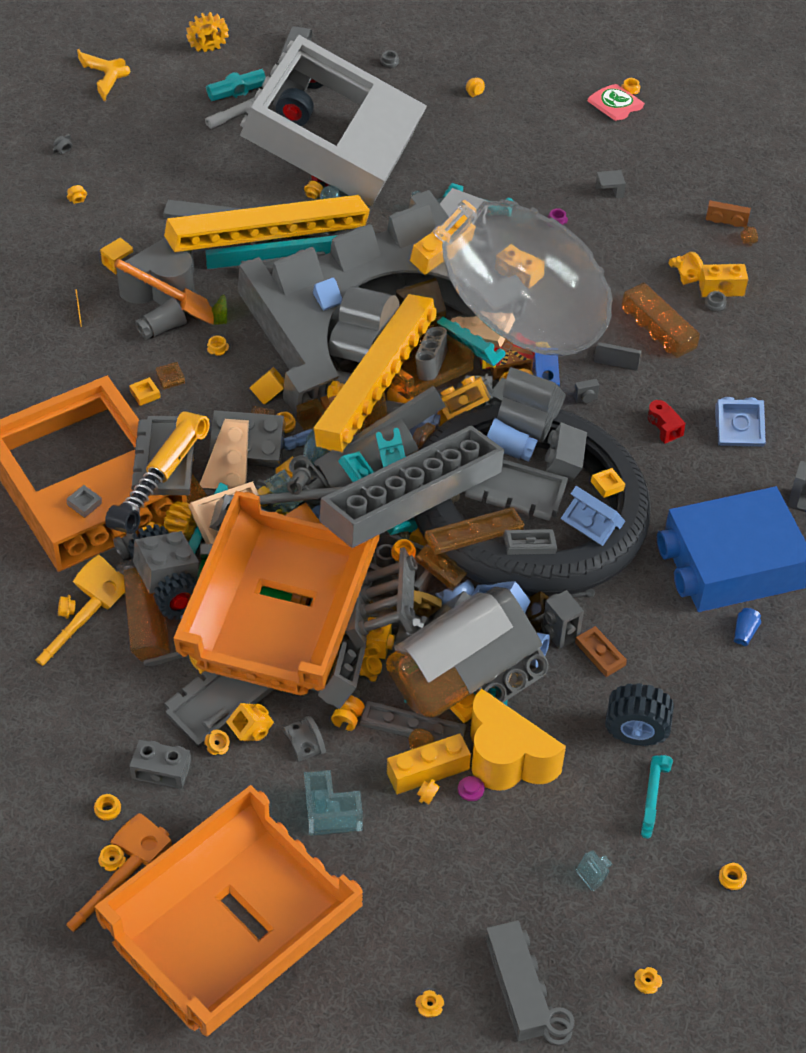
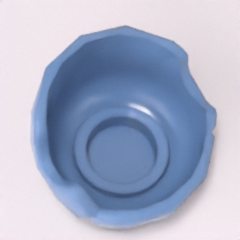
M466 580V582L458 583L435 595L437 598L442 599L443 606L463 591L472 596L475 589L472 582Z

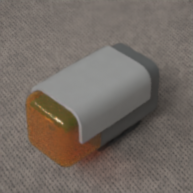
M493 587L486 593L474 594L394 647L395 652L387 658L386 668L411 710L427 718H434L473 692L477 694L481 689L488 692L493 686L496 689L495 698L504 703L543 677L548 671L549 664L540 649L542 642L515 596L507 588ZM536 659L538 667L532 672L530 670V662ZM515 672L517 681L511 686L508 678Z

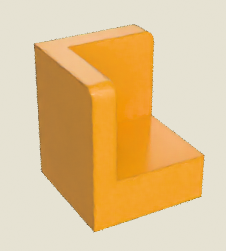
M121 237L100 249L102 264L116 275L115 261L131 254L133 247Z
M272 367L253 383L250 389L263 404H266L284 389L285 379Z

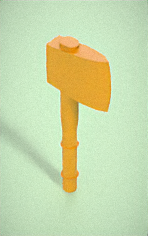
M100 555L90 560L73 581L91 599L75 615L68 626L62 629V632L36 658V662L44 666L50 658H53V655L101 606L109 609L129 588L125 582V576L118 571L116 572Z

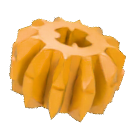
M177 501L166 511L163 527L169 533L182 531L186 540L189 541L195 532L197 524L188 507L189 503Z

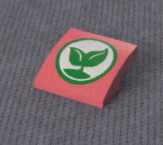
M618 84L600 89L588 97L587 100L615 121L627 118L630 112L639 111L644 106V102Z

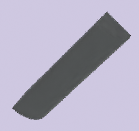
M402 419L377 431L382 433L384 440L390 441L394 438V428H399L405 456L418 450L410 431ZM377 432L345 448L343 452H338L317 463L330 488L347 486L348 483H353L338 462L343 455L359 451L374 472L383 468L375 435Z

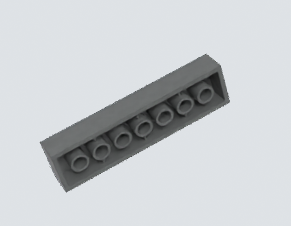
M468 426L322 497L320 522L351 548H354L501 473L504 449L473 426Z

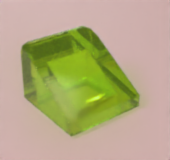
M221 295L212 307L214 325L227 324V300L225 295Z

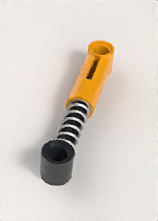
M186 411L178 416L175 430L146 467L147 473L143 475L144 479H140L139 485L135 486V491H132L130 497H127L119 506L112 505L108 509L105 517V523L108 528L128 534H133L137 531L140 524V508H144V502L149 501L148 497L153 495V490L158 489L157 484L166 482L197 439H204L209 431V419L206 416Z

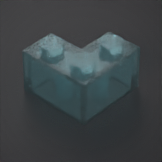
M331 770L304 772L309 836L363 831L360 791L333 793Z

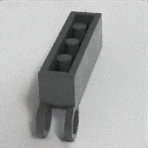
M519 920L488 927L485 937L486 944L517 1041L544 1035L546 1040L553 1045L560 1046L569 1042L574 1028V1017L565 1008L547 1006L545 997H547L546 986L543 980L538 979L536 973L538 971V963L535 955H530L528 949L530 940L526 929L522 930ZM555 1014H562L568 1018L569 1022L560 1017H552ZM562 1023L567 1029L556 1030L551 1024ZM549 1033L556 1037H566L562 1040H555L550 1037Z

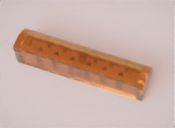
M136 567L123 571L131 652L142 662L170 653L166 617L163 616L153 597L154 593L148 592Z

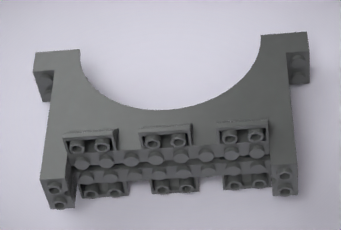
M430 190L416 193L411 197L408 209L395 212L389 216L386 231L374 233L371 224L357 227L351 232L340 234L333 238L331 251L324 256L317 257L313 247L300 250L293 255L282 257L273 262L272 275L260 257L247 260L239 265L238 293L289 368L285 372L283 399L296 417L320 407V397L327 396V391H325L326 384L339 378V374L331 361L327 343L335 325L339 322L340 305L323 311L313 295L316 283L334 278L343 299L346 291L352 286L395 296L396 290L436 278L445 305L456 309L467 317L512 314L514 323L524 318L530 293L516 275L510 278H503L497 283L469 243L426 275L410 261L413 246L450 220V217Z

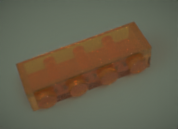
M645 282L624 292L622 301L624 312L632 315L636 319L637 324L649 331L651 337L654 340H658L668 353H672L676 358H679L698 347L700 333Z

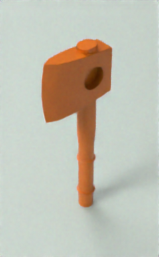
M120 259L115 261L114 267L179 300L182 310L206 323L214 325L212 307L206 298L187 288L182 292L130 265V263Z
M140 813L123 825L110 843L121 848L130 857L111 876L107 883L75 913L76 915L66 924L67 927L75 932L95 911V905L122 885L141 864L147 866L172 846V841L168 837L169 833L162 827L158 828Z

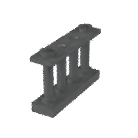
M405 547L400 548L398 563L371 572L367 571L346 628V633L357 649L366 646L369 631L399 621L402 622L407 632L412 631L413 619H415L413 602L414 576L417 563L413 555L408 554ZM399 573V578L370 588L373 581ZM398 589V595L369 604L372 597ZM397 606L396 612L368 621L370 614Z

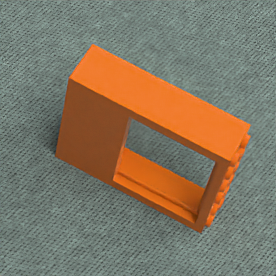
M108 375L0 419V481L58 572L115 547L113 539L126 536L124 532L108 528L105 523V517L112 505L119 506L127 497H130V493L133 491L131 485L134 473L135 450L37 492L10 450L107 409L133 446L136 447L139 419ZM83 485L102 497V504L85 518L69 507L66 500ZM149 495V501L144 502V508H140V524L135 533L139 534V529L147 526L150 521L155 524L160 523L163 526L166 511L177 501L187 503V496Z

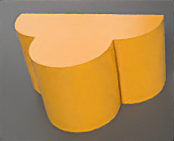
M481 689L476 694L473 701L470 730L471 739L474 743L471 766L473 776L479 778L483 782L484 787L491 790L512 788L521 779L532 784H546L555 780L562 772L566 746L485 690Z

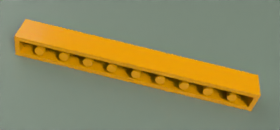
M359 195L168 218L164 237L174 252L353 229L366 225L370 210Z
M408 294L315 425L316 447L343 452L347 444L351 443L354 434L362 427L367 415L371 414L375 403L381 399L382 393L386 387L390 386L395 374L399 373L401 365L409 358L412 349L418 345L419 339L426 333L429 324L435 320L436 308H434L433 298Z

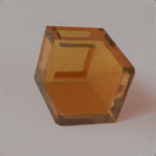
M317 398L296 405L297 421L304 431L313 430L325 413L323 406Z

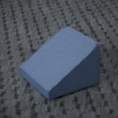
M334 278L314 285L313 295L323 311L341 304L342 296Z

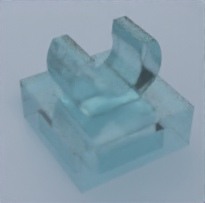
M594 851L585 853L575 871L593 891L602 885L609 873L608 867L612 866V863L607 856L599 858Z

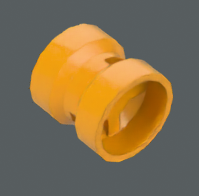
M350 695L343 706L334 711L331 717L332 723L340 727L342 722H346L348 725L345 730H354L358 722L357 717L361 716L364 711V703L357 697Z

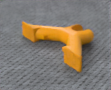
M79 49L77 50L78 59L84 68L90 67L91 69L105 72L104 78L97 82V90L102 96L103 101H106V97L116 79L128 76L130 68L125 66L126 62L122 58L107 61L82 53Z

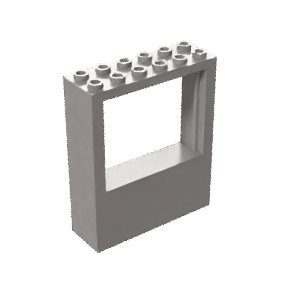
M298 35L295 41L291 40L286 48L287 53L283 52L280 56L279 65H274L270 73L271 77H266L262 85L263 90L258 89L254 97L255 102L250 101L246 109L248 116L245 115L240 124L243 127L240 136L349 196L359 195L366 205L372 206L413 135L427 105ZM293 68L360 105L359 110L337 146L268 109V106Z

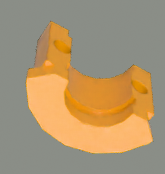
M691 251L683 256L669 259V265L677 267L683 285L699 281L703 262L696 252Z

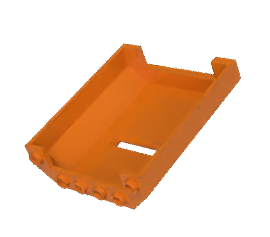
M235 491L173 638L176 652L183 657L190 655L197 660L196 666L203 671L300 696L307 694L309 689L323 690L376 549L379 535L351 548L322 523H312L298 517L292 518L280 515L277 512L262 511L259 496L251 492ZM265 586L313 598L310 606L262 595L260 592L262 587Z
M251 785L95 905L97 920L102 928H107L115 939L112 943L116 950L191 1030L195 1031L200 1028L199 1030L204 1036H209L362 907L363 891L359 884L354 880L350 881L344 874L339 878L335 875L331 876L318 858H312L299 840H294L288 835V831L282 823H276L269 816V799L262 791H256ZM228 894H231L268 933L261 939H258L221 900Z

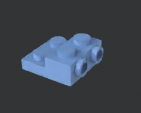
M733 397L718 399L715 405L718 445L764 447L766 444L764 400H757L752 397L745 398L744 400H734Z

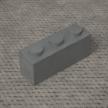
M345 633L325 688L319 690L318 696L326 703L334 705L339 709L357 687L366 648L364 646L357 649Z

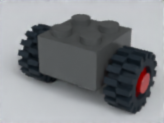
M154 524L152 528L150 525H147L146 530L140 528L139 534L134 533L132 535L134 539L129 540L128 550L148 592L154 593L153 597L163 616H167L168 619L175 617L177 620L180 619V615L184 614L197 584L199 561L182 531L169 533L163 526L159 527Z

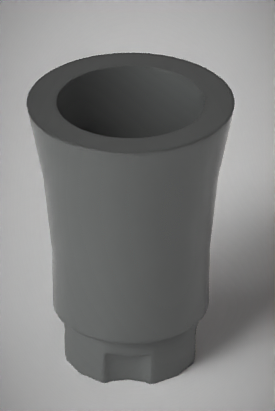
M173 297L135 321L138 332L145 340L187 324L181 306Z

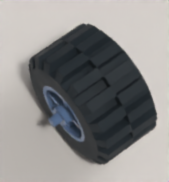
M637 683L619 686L609 696L605 722L607 731L615 739L632 745L648 746L662 743L670 736L674 709L673 700L670 699L667 693H663V690L654 688L651 685Z

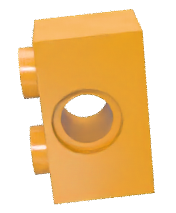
M745 264L702 265L699 279L702 297H707L713 291H719L725 297L745 296L748 282Z

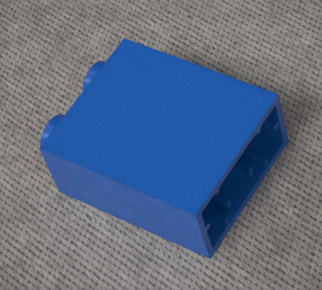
M777 486L669 509L665 530L658 531L657 546L661 557L664 560L673 558L677 566L674 571V580L679 595L681 597L691 596L698 612L806 588V541Z

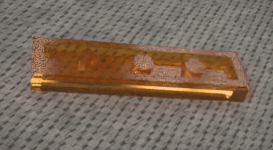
M511 507L425 531L424 538L433 553L437 555L503 536L505 530H523L525 524L515 508Z

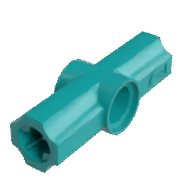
M259 69L243 75L236 72L231 73L225 80L206 86V92L211 101L232 95L235 98H238L237 96L240 95L245 96L248 90L262 87L266 79L265 72Z

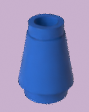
M744 608L738 613L734 637L735 643L748 646V643L761 624L759 612L751 608Z

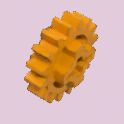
M211 12L208 13V16L201 13V18L195 16V22L189 21L190 27L186 28V36L191 47H195L196 51L203 49V52H207V49L214 51L215 47L220 49V43L225 44V38L229 37L227 24L224 18L220 19L219 14L213 17Z

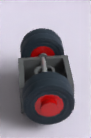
M293 68L275 96L273 105L276 106V113L299 126L304 125L308 122L314 109L313 100L306 93L307 87L318 89L324 85Z

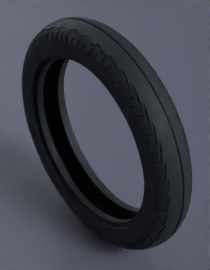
M501 403L476 407L454 416L439 426L425 440L419 450L468 426H473L487 436L494 418L498 416ZM560 409L556 418L553 419L545 440L542 443L537 441L535 447L548 450L550 448V444L547 442L549 434L552 430H556L561 422L587 432L583 468L591 475L613 468L625 483L624 491L608 496L611 508L620 514L625 523L621 529L615 527L603 546L591 540L572 549L556 551V554L507 555V547L485 536L471 526L457 511L451 498L414 516V520L425 540L446 563L478 583L492 585L516 581L527 596H532L540 591L548 597L560 594L566 590L569 594H575L594 588L616 576L634 559L640 550L649 528L651 503L648 487L639 466L625 447L604 429L583 417Z

